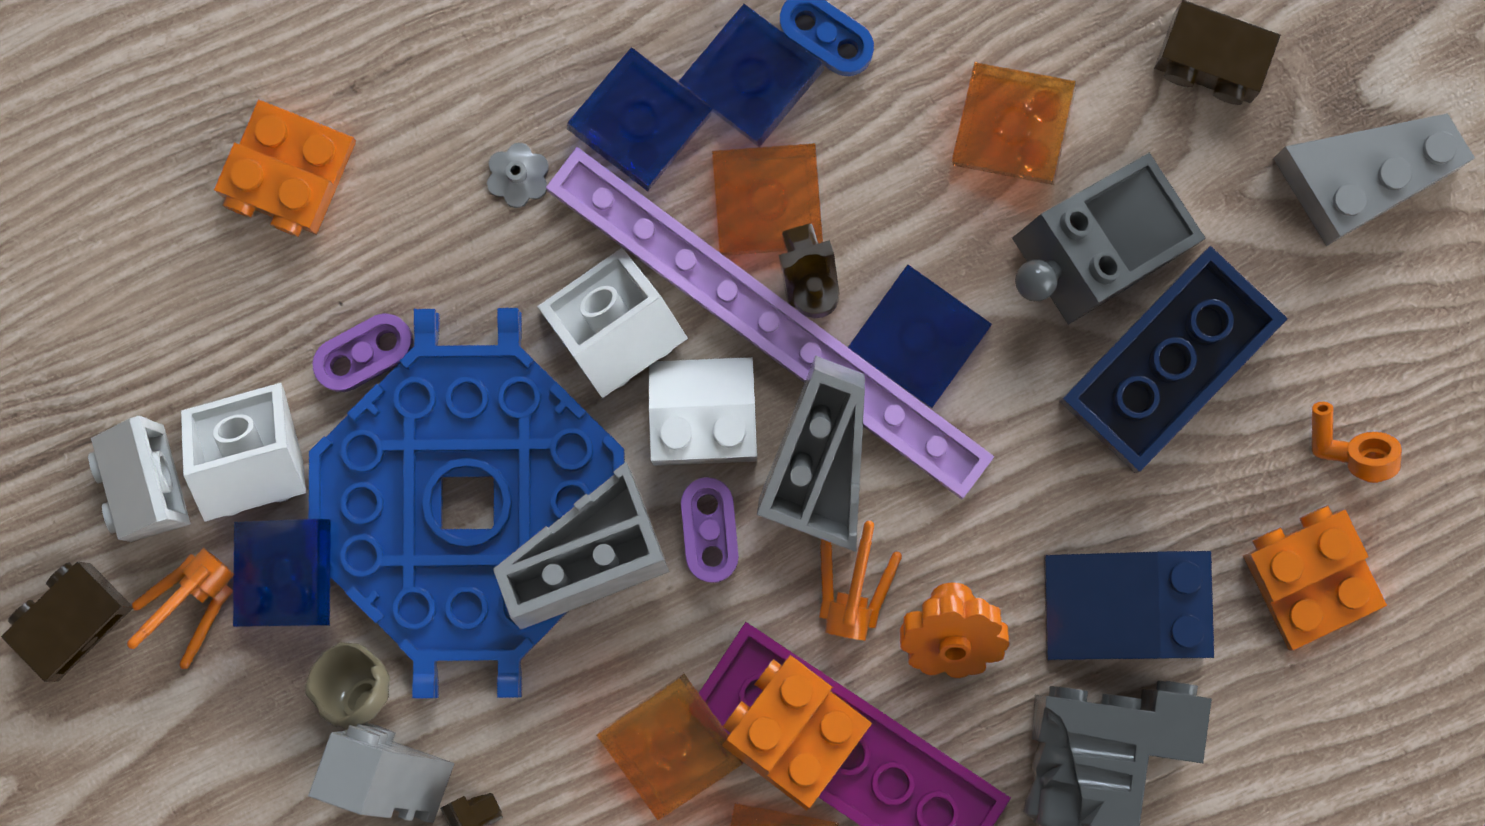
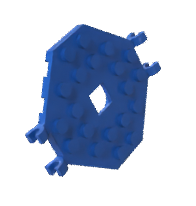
M497 308L498 345L438 346L440 314L436 313L435 309H414V347L379 384H376L347 413L348 415L326 437L324 436L309 451L308 556L413 660L412 698H439L437 661L498 660L497 698L522 697L521 660L568 612L520 629L510 618L493 569L544 527L547 526L549 528L575 507L573 505L585 494H591L614 475L613 472L625 463V449L521 348L522 313L519 312V308ZM493 477V528L442 529L443 478Z

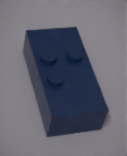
M1209 246L1059 402L1134 473L1141 472L1288 318L1212 246Z

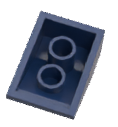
M1211 551L1044 555L1047 660L1214 658Z

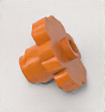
M951 582L937 586L932 591L931 597L923 602L922 611L907 613L904 616V623L900 627V647L908 653L909 665L920 669L926 675H937L944 671L952 678H963L968 675L981 674L986 670V663L1003 660L1005 651L1009 647L1008 625L1001 622V610L994 605H989L982 598H976L971 589L961 583Z

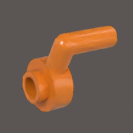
M1317 402L1312 406V452L1317 458L1345 462L1349 471L1355 477L1371 483L1389 480L1398 474L1401 469L1402 447L1396 438L1382 432H1366L1355 436L1350 442L1333 440V405L1328 402Z

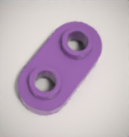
M386 313L375 315L323 343L318 348L313 358L315 377L323 386L332 391L348 392L396 367L400 360L413 348V334L409 326L399 317ZM386 333H393L397 339L395 347L389 351L381 350L379 347L381 336ZM340 358H348L351 363L349 372L343 376L336 375L333 370L334 363Z
M700 478L687 486L681 498L686 562L695 577L704 582L717 583L730 577L738 564L739 556L734 502L731 491L723 482L715 478ZM705 495L713 496L718 502L716 511L709 515L701 513L697 507L699 499ZM709 547H716L723 554L721 563L715 567L707 566L702 559L703 552Z

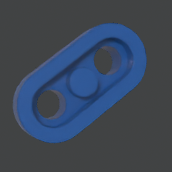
M787 0L782 6L780 29L784 38L789 43L841 76L857 75L869 66L873 57L874 41L870 32L863 25L825 0ZM803 15L810 16L814 20L815 25L810 30H801L795 23L797 18ZM843 44H851L856 48L857 54L851 59H845L839 55L838 48Z

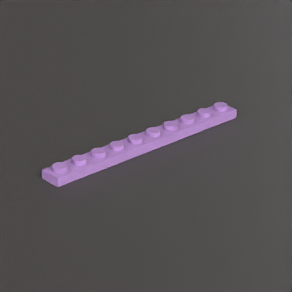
M578 147L575 148L546 186L547 192L804 383L815 355L865 374L863 427L961 500L994 458L992 454Z

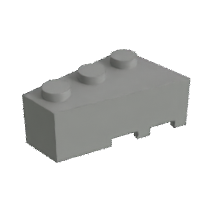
M1446 113L1285 146L1273 159L1325 245L1328 246L1456 172L1475 159L1452 119Z
M815 355L761 491L757 515L855 552L857 547L865 374Z
M627 462L613 472L614 475L591 494H585L573 504L575 507L549 528L547 526L544 527L493 569L510 618L520 629L527 628L670 572Z
M365 723V725L357 724V727L349 725L348 730L332 732L330 734L308 797L359 815L391 818L393 810L400 812L398 817L404 820L412 821L416 817L422 821L434 823L455 763L394 742L393 739L396 733L389 729L371 723Z

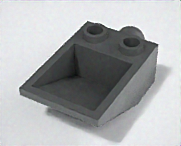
M1149 152L1041 213L1012 237L1027 261L1016 273V288L1020 295L1029 301L1039 302L1050 297L1069 325L1205 240L1206 237Z

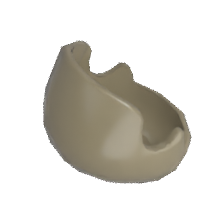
M341 642L325 650L311 666L305 685V693L319 710V715L335 727L348 729L349 725L356 727L357 724L364 725L377 716L389 698L390 677L381 660L366 647L359 643Z

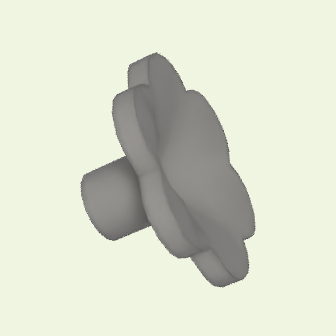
M514 143L507 152H496L490 157L489 168L492 174L487 181L488 190L496 197H504L510 207L521 208L527 204L529 199H540L546 194L547 182L544 177L549 171V165L543 155L532 154L529 146L526 144ZM515 169L521 170L518 175H513L512 172Z

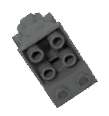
M1157 681L1156 690L1142 689L1141 699L1102 694L1101 704L1087 702L1088 691L1050 686L1049 696L1035 694L1032 740L1039 741L1032 764L1034 780L1025 800L1023 812L1031 817L1037 826H1140L1149 756L1203 764L1212 698L1197 696V685L1171 681Z

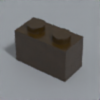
M1182 0L1173 14L1154 69L1165 72L1164 78L1176 85L1193 87L1195 83L1214 90L1213 96L1223 102L1234 105H1241L1243 101L1251 103L1261 92L1281 34Z
M77 561L74 565L68 562L61 566L46 582L50 589L36 602L28 600L16 609L8 619L12 626L1 636L44 682H59L133 609L132 605L91 563Z

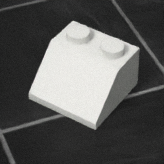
M623 248L617 250L537 306L602 398L615 389L624 386L632 377L658 359L667 356L675 347L688 339L661 295Z
M753 357L655 361L649 365L650 449L653 466L757 461Z
M282 383L181 410L183 476L204 522L223 516H233L241 511L269 503L286 501L291 497L306 493L303 458Z
M136 416L91 438L94 452L88 455L89 465L97 483L103 482L108 502L102 504V513L105 524L111 534L116 533L118 540L132 542L191 524L164 425L142 416Z

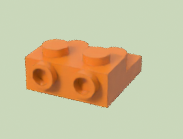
M258 99L240 143L234 142L214 191L225 198L222 206L235 213L252 218L254 211H258L273 217L270 225L280 231L299 237L303 229L317 235L356 140L352 136Z
M1328 505L1299 518L1303 528L1286 536L1281 527L1252 540L1256 550L1243 555L1288 650H1295L1387 606L1365 561L1369 556L1346 509L1334 513L1331 512Z
M790 655L782 665L774 659L771 661L754 684L762 690L751 707L741 701L722 726L730 732L722 746L807 811L872 723L831 692L833 688L831 685Z

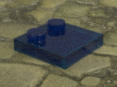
M743 4L682 76L679 83L681 88L760 148L825 68L823 62L746 4Z
M631 47L567 122V130L646 191H649L710 118L712 108Z
M907 264L848 348L928 408L932 409L989 330L992 323Z
M330 519L234 522L235 575L233 576V627L330 626Z

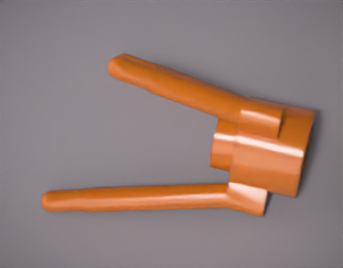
M872 521L864 523L849 594L838 592L836 602H834L832 545L831 542L821 539L822 604L819 617L827 619L825 633L866 641L868 628L876 629L880 608L894 579L895 572L902 559V554L898 551L893 552L867 608L869 598L862 597L861 592L874 531V523Z
M204 547L196 556L190 554L177 569L132 603L133 610L138 611L177 582L181 585L128 640V648L135 649L189 594L202 603L211 596L212 600L179 664L180 668L188 669L222 604L234 592L227 583L235 574Z

